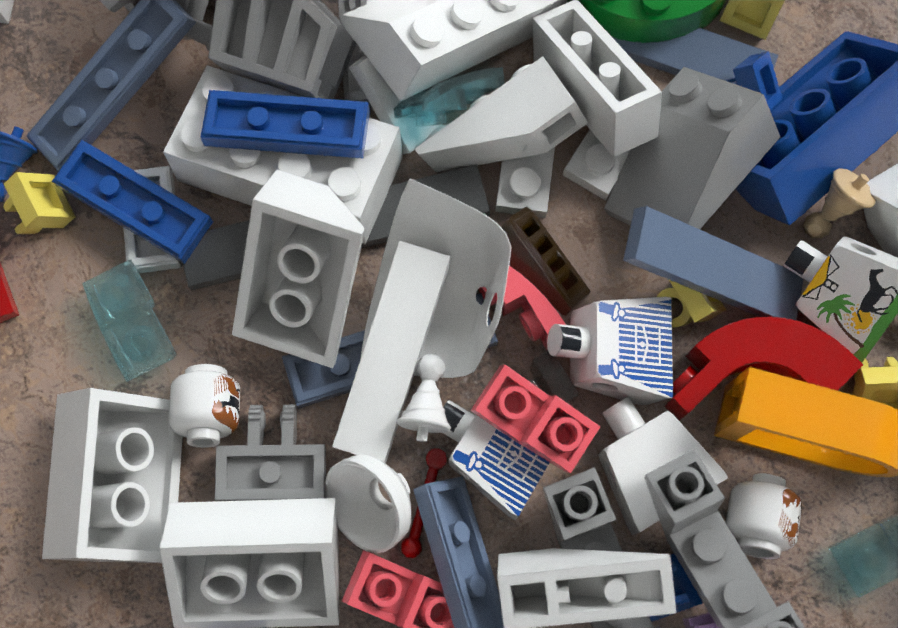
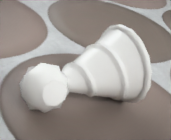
M434 354L424 355L423 358L418 360L416 371L421 377L422 383L416 393L412 395V400L401 414V418L397 420L399 426L417 431L416 441L427 442L428 432L444 433L451 429L440 398V390L435 381L444 376L445 364L440 356Z

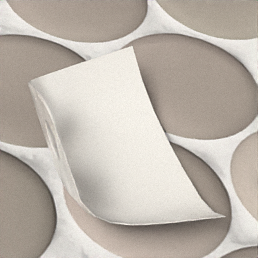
M409 178L398 204L382 258L368 313L361 356L400 240L451 256L452 258L420 359L427 354L440 356L445 364L444 376L441 378L467 376L475 372L499 323L508 277L511 244L506 232L497 222L482 212ZM480 287H486L485 299L483 304L480 305L476 301V293ZM495 293H497L495 313L491 324L488 326L490 305ZM415 371L414 376H419L417 371Z

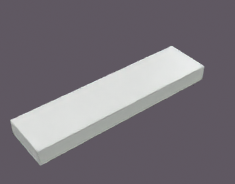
M399 240L332 447L355 455L371 456L384 463L387 462L398 427L397 420L401 418L418 360L420 359L451 263V256Z

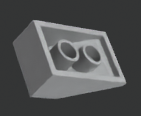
M683 67L662 90L658 137L630 150L618 180L604 207L607 215L631 226L634 208L648 206L697 229H701L780 138L764 94Z

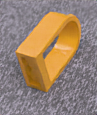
M752 367L746 369L725 386L714 436L839 471L874 477L898 476V409L876 401Z

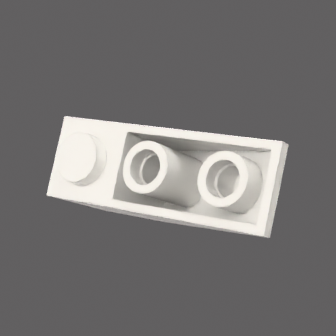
M542 56L534 63L519 68L508 82L491 94L476 99L465 113L451 123L436 128L429 134L427 140L417 146L415 150L436 173L475 164L482 165L546 153L585 126L588 121Z

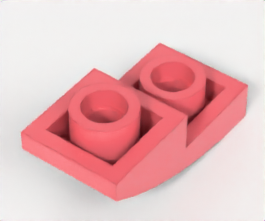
M509 266L501 313L505 316L522 307L524 312L519 314V319L524 330L533 342L540 339L547 351V337L551 327L554 324H566L548 299L529 280ZM480 287L478 290L482 293L483 299H485L487 289L486 287ZM495 293L490 307L497 304V293Z
M507 365L499 366L470 410L508 437L567 473H572L600 428L599 425L556 395L549 396Z
M365 550L362 551L341 602L401 628H454L440 582Z

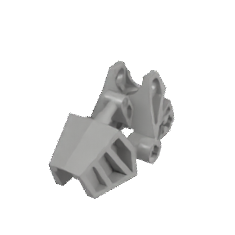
M100 0L109 11L114 13L123 6L131 12L138 3V0ZM176 0L196 21L194 26L182 38L183 40L193 39L206 45L209 51L208 58L226 72L304 97L334 99L357 45L340 23V20L321 0H216L213 26L203 22L209 0Z

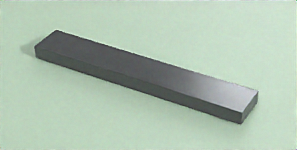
M477 164L414 179L482 213H486V216L490 217V209ZM408 181L390 186L366 244L362 243L361 249L387 242L398 204ZM250 220L211 229L206 232L187 262L183 263L187 284L191 291L241 279Z

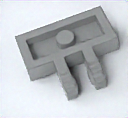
M296 404L283 405L282 412L280 413L281 445H263L266 414L263 410V405H250L247 445L216 446L215 501L325 498L326 446L325 444L296 445Z

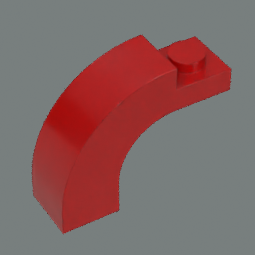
M781 317L743 319L727 324L710 333L687 353L686 357L700 371L697 372L690 365L673 382V393L675 396L664 407L680 421L723 379L733 374L744 372L749 367L838 391L864 364L839 341L812 325Z

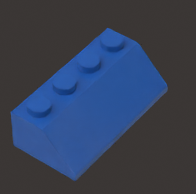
M845 31L779 87L783 99L770 112L780 138L735 189L754 210L790 226L829 192L835 170L842 168L853 171L898 132V44Z

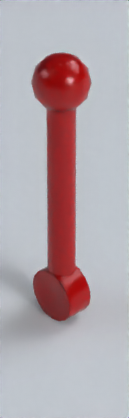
M439 448L431 449L426 455V463L429 468L424 484L436 482L438 471L442 470L447 464L446 453ZM418 506L409 537L405 538L401 543V552L407 558H415L422 551V544L419 538L423 528V521Z

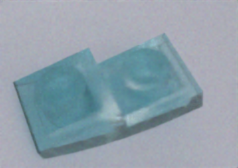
M503 67L488 68L448 78L401 101L394 107V117L415 118L416 126L418 127L446 124V114L467 110L466 104H472L476 99L484 96L485 93L494 91L505 84Z
M131 259L82 283L95 319L126 382L173 360L177 356L173 345L152 309L156 304Z
M898 513L828 547L858 598L898 578Z

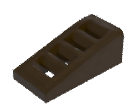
M527 206L504 222L501 228L506 232L511 244L509 266L529 280L559 313L567 316L591 293L590 289L541 221Z

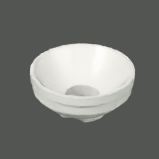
M367 455L351 456L331 467L325 480V498H335L337 525L348 540L365 551L383 553L393 548L405 537L411 524V502L409 497L411 492L407 481L401 473H396L384 462ZM378 481L389 495L391 502L386 500L381 494Z

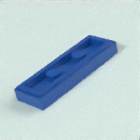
M209 90L200 138L203 145L208 147L364 159L370 115L369 102Z
M84 140L79 142L52 180L61 190L184 264L214 222L206 213Z

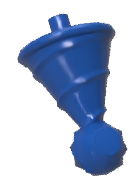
M14 126L11 135L0 131V202L4 201L7 194L3 183L22 167L29 158L38 154L36 147L21 139L24 130Z

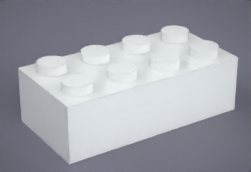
M207 65L163 151L177 181L252 206L253 198L276 169L327 185L365 228L362 243L366 244L403 159L400 127L369 118L364 159L204 146L200 136L209 90L304 97Z

